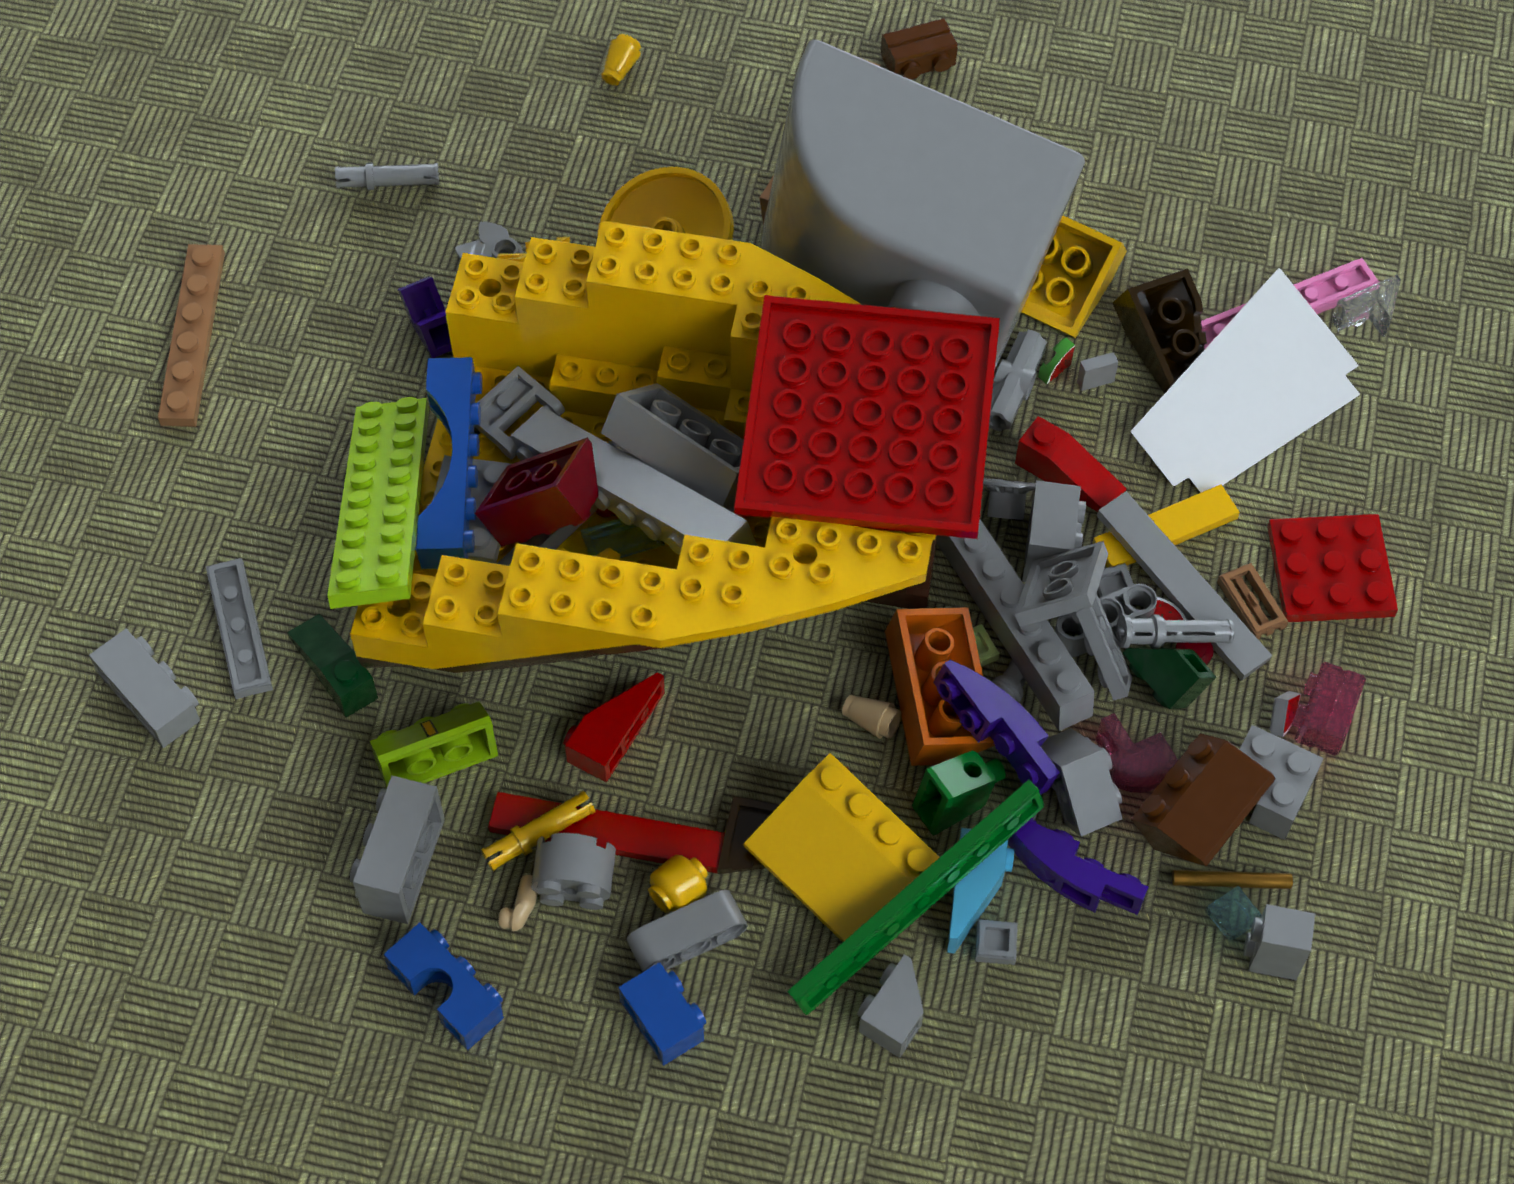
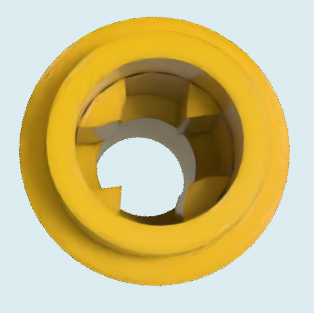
M619 34L616 39L611 40L601 75L602 79L608 84L618 86L640 58L641 45L635 38L626 34Z

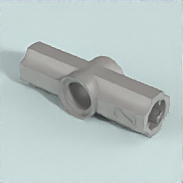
M1029 329L1025 332H1019L1007 359L1001 361L993 381L989 428L997 431L1010 430L1022 401H1027L1036 379V370L1047 347V341L1041 337L1040 333Z

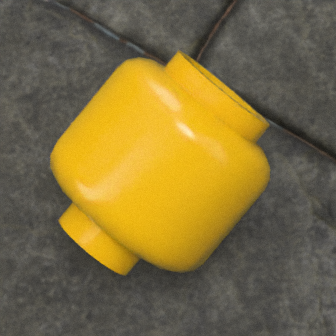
M682 855L672 856L651 873V886L648 888L649 895L663 912H674L705 897L707 893L705 878L708 876V873L702 863L696 858L689 860Z

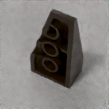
M1188 268L1128 288L1112 303L1126 336L1164 394L1204 351V345L1207 343L1206 333L1202 332L1201 325L1202 300Z

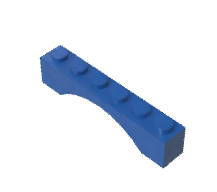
M472 357L428 358L426 392L431 411L443 423L451 437L452 456L450 468L441 489L429 506L418 516L416 551L421 569H438L442 555L468 559V553H474L475 550L474 530H469V521L476 520V499L471 497V488L478 487V470L476 465H472L473 456H479V435L474 434V425L481 424L480 403H475L476 394H482L481 372H475Z

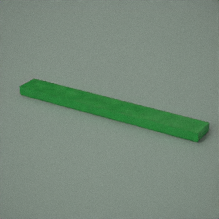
M1027 780L792 986L787 992L798 1008L805 1015H809L1042 810L1045 805L1038 788L1030 780Z

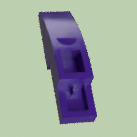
M952 660L945 662L933 683L937 687L941 698L947 701L959 716L962 726L971 732L977 742L991 737L997 751L1006 757L1017 772L1022 784L1030 780L1038 788L1040 795L1047 792L1060 774L1059 770L1041 748L1049 735L1020 703L999 686L968 667Z
M1031 818L1008 839L1009 847L1014 849L1016 856L1030 871L1053 890L1072 902L1095 913L1100 900H1103L1138 915L1148 886L1142 884L1138 878L1130 874H1118L1106 869L1103 864L1095 859L1077 857L1080 842L1074 840L1069 833L1060 829H1048L1037 824Z

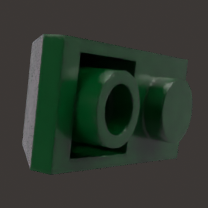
M1139 647L1127 648L1122 653L1130 662L1129 667L1131 671L1140 679L1145 680L1154 690L1153 696L1156 701L1169 709L1187 708L1216 678L1214 673L1193 649Z

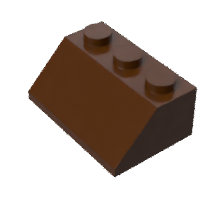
M1200 733L1190 743L1188 749L1173 768L1166 773L1164 779L1152 794L1144 800L1131 820L1154 850L1207 867L1276 778L1270 771L1227 740Z

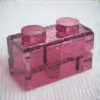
M1328 662L1321 664L1318 674L1310 672L1303 690V694L1309 695L1306 705L1299 703L1291 724L1298 727L1294 738L1296 742L1312 748L1317 747L1318 750L1334 756L1339 755L1366 681L1365 676L1350 670L1344 671L1342 667Z

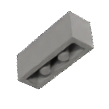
M126 628L89 654V657L99 676L162 748H165L200 722L195 709L199 702L188 687L184 686L180 689L174 681L177 678L164 661L158 664L151 657L154 655V651L142 636L135 639Z

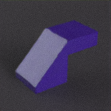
M428 276L399 288L398 292L410 322L430 357L435 358L451 351L446 310L433 277Z

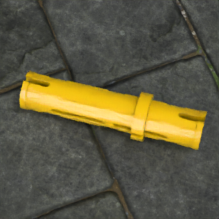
M582 790L576 796L523 827L519 828L516 825L510 829L511 833L486 848H482L481 852L485 859L497 852L501 853V855L487 863L491 870H497L498 867L522 853L524 856L532 852L531 848L537 845L538 838L544 836V840H547L552 834H556L586 816L594 814L596 811L592 802L578 810L576 809L578 805L589 799L588 795Z

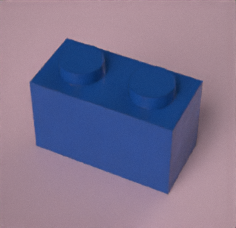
M660 962L618 987L620 1002L663 1066L704 1041L703 1025L707 1022L702 1011L696 1003L688 1004L681 994L685 990L680 979L674 971L667 973Z

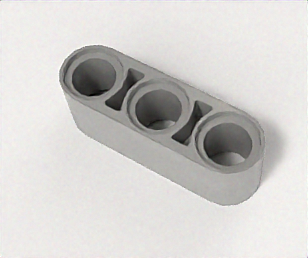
M1133 584L1099 598L1107 619L1112 622L1109 624L1116 640V626L1120 614L1129 615L1130 618H1149L1151 615H1154L1157 595L1146 584ZM1131 605H1140L1144 609L1138 610L1133 608ZM1071 613L1059 616L1055 632L1070 655L1076 657L1087 653L1084 643L1085 633L1081 624L1075 623ZM1072 631L1078 634L1079 636L1072 637L1065 634L1064 632Z
M721 890L641 926L633 931L626 941L642 972L659 962L665 970H668L733 940L747 929L748 924L729 890Z

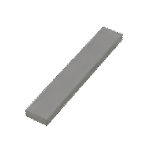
M1127 491L1098 510L1096 516L1165 595L1183 611L1187 620L1231 619L1235 628L1233 642H1211L1216 653L1241 681L1271 659V653Z

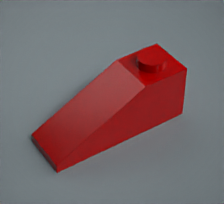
M1037 416L1018 442L1015 459L1016 465L1045 482L1081 486L1079 501H1086V506L1097 512L1126 492L1127 488L1068 432L1040 416Z
M658 672L586 714L578 726L573 725L567 732L563 742L567 762L607 783L665 694L664 675Z

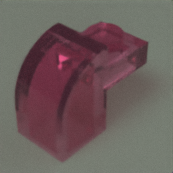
M1115 713L1101 719L1096 742L1099 747L1106 749L1111 758L1113 767L1109 772L1112 782L1118 788L1134 793L1148 792L1156 789L1166 773L1178 761L1162 733H1157L1133 744Z

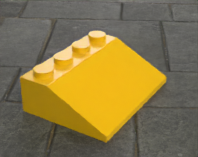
M1062 216L1021 313L1076 338L1113 280L1127 252L1123 243L1066 216Z
M831 753L795 787L743 844L762 865L842 942L940 858Z

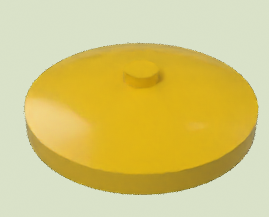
M682 167L653 169L628 181L608 202L598 227V234L602 221L727 240H733L734 236L732 211L721 190L705 175Z

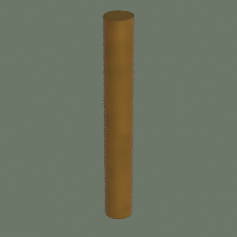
M1173 870L1172 885L1292 889L1293 876L1292 873Z

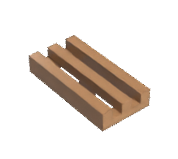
M1252 563L1219 576L1218 585L1240 620L1258 640L1263 634L1268 636L1273 634L1275 629L1283 630L1287 627L1288 620ZM1241 576H1246L1273 619L1272 621L1267 619L1255 595L1249 590Z

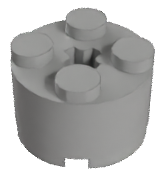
M572 833L552 834L550 842H545L544 836L538 838L531 883L532 890L540 894V902L548 906H562L564 900L577 901L579 906L585 909H602L603 902L611 896L616 855L615 846L607 842L605 849L596 846L597 838Z

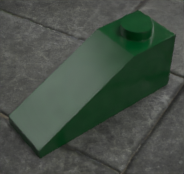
M320 614L287 632L293 644L345 718L378 699L371 674L358 662L353 649Z

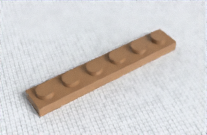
M188 244L158 414L161 426L196 427L225 256L223 245Z

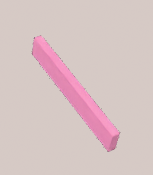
M1363 258L1296 283L1294 286L1313 310L1319 314L1377 291L1380 282ZM1245 304L1201 321L1202 332L1206 333L1207 341L1204 345V350Z

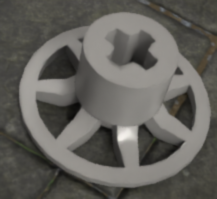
M984 478L983 486L990 490L987 516L1024 520L1026 494L1029 491L1035 490L1036 483Z

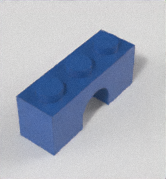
M418 923L383 954L387 967L414 996L425 986L435 982L445 983L452 988L450 997L437 1008L441 1024L468 1051L504 1019L500 1004L503 999L492 985L486 983L482 986L475 979L474 975L476 972L464 957L459 956L456 959L447 950L449 948L448 942L436 929L429 932L421 923Z

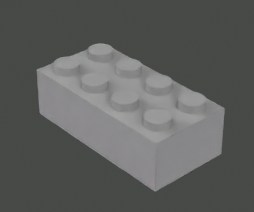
M658 383L616 395L601 434L612 440V444L617 449L630 452L642 460L641 462L728 510L734 508L744 439Z

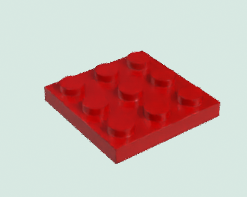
M1379 514L1269 520L1267 528L1281 607L1288 622L1396 616L1398 607Z

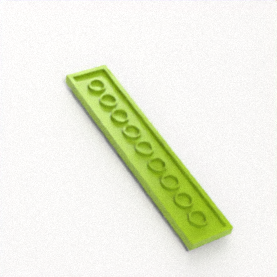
M405 397L397 402L382 404L380 402H368L360 407H356L327 594L330 609L410 599L429 418L427 398Z

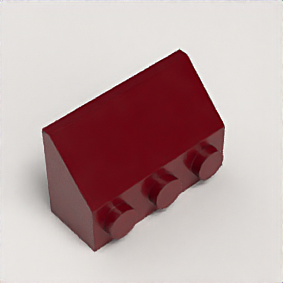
M587 437L506 466L475 512L476 516L501 547L515 542L522 544L532 537L543 533L550 535L559 528L571 524L572 526H578L591 515L590 509L599 496L592 442Z

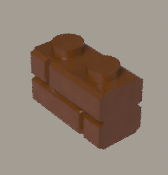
M945 18L882 35L881 57L886 67H888L889 71L913 80L919 77L920 74L932 71L944 72L951 66L956 65L957 42L953 34L950 33V28Z

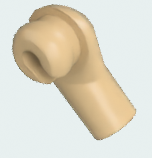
M533 875L521 877L514 909L504 907L500 910L498 924L502 929H512V932L522 929L536 904L538 894L531 888Z

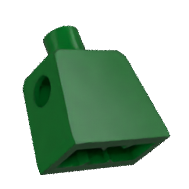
M969 751L926 769L912 807L932 836H935L986 805L995 783L1003 780L1006 776L1004 766L996 758L984 762L975 751Z

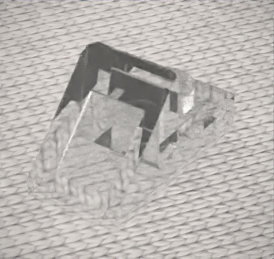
M1395 275L1338 300L1331 321L1340 331L1351 325L1353 327L1359 326L1369 318L1378 332L1385 337L1393 316L1401 279L1398 275Z

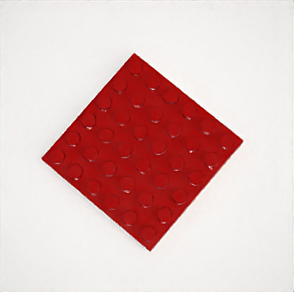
M764 295L734 505L735 514L767 518L780 517L864 528L977 539L1000 318Z

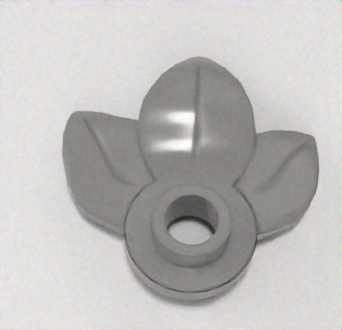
M482 221L479 223L478 228L480 240L455 247V251L460 259L463 253L497 258L498 254L523 253L520 244L509 237L506 228L495 223Z

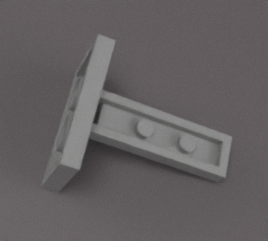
M1097 542L1033 561L1014 613L1019 626L1022 627L1071 613L1075 623H1080L1085 633L1084 643L1088 654L1095 656L1098 663V676L1101 685L1104 688L1108 687L1113 700L1128 697L1132 675L1097 595L1108 557L1104 542Z

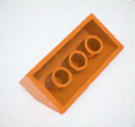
M969 607L896 609L885 630L911 766L937 765L969 751L978 753L995 746L991 737L980 742L976 741L971 732L962 726L959 716L950 704L941 698L937 687L933 683L943 664L949 660L968 667L983 676Z

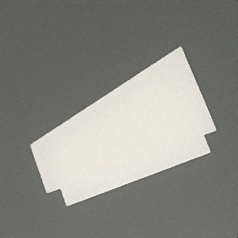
M1278 268L1131 430V433L1172 486H1176L1189 478L1201 493L1220 484H1226L1358 397L1360 393L1346 377V374L1357 368L1358 364L1283 271Z

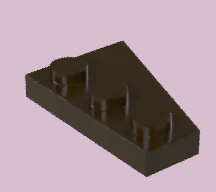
M733 796L718 865V874L766 868L743 844L779 806L778 804Z

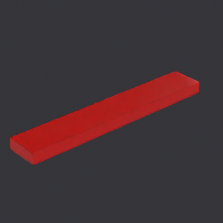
M497 792L488 825L489 832L509 835L511 833L510 829L516 825L521 828L563 803ZM595 809L596 812L594 814H590L558 832L597 838L596 846L605 849L608 842L615 846L616 855L662 864L675 855H682L689 860L696 858L702 863L707 872L717 874L725 837L724 832ZM551 837L545 840V842H550Z

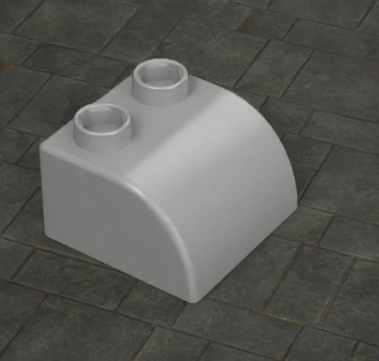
M813 39L808 42L793 83L764 220L761 248L823 280L862 305L1000 318L995 362L996 369L1082 172L1085 159L1080 153L825 42Z

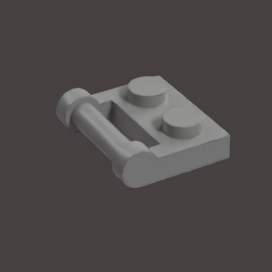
M517 366L477 402L480 403L481 424L474 425V427L498 446L506 457L512 460L517 456L516 451L518 449L512 437L507 436L504 431L536 402H539L544 408L558 416L565 412V407L552 393Z

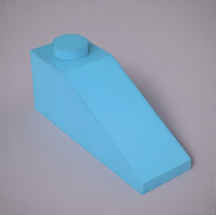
M961 828L960 839L972 829ZM1008 839L954 886L947 953L955 954L1002 886L1004 872H1012L1014 849L1007 848Z

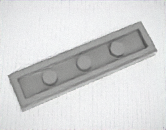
M238 558L206 566L235 699L273 690L243 559Z

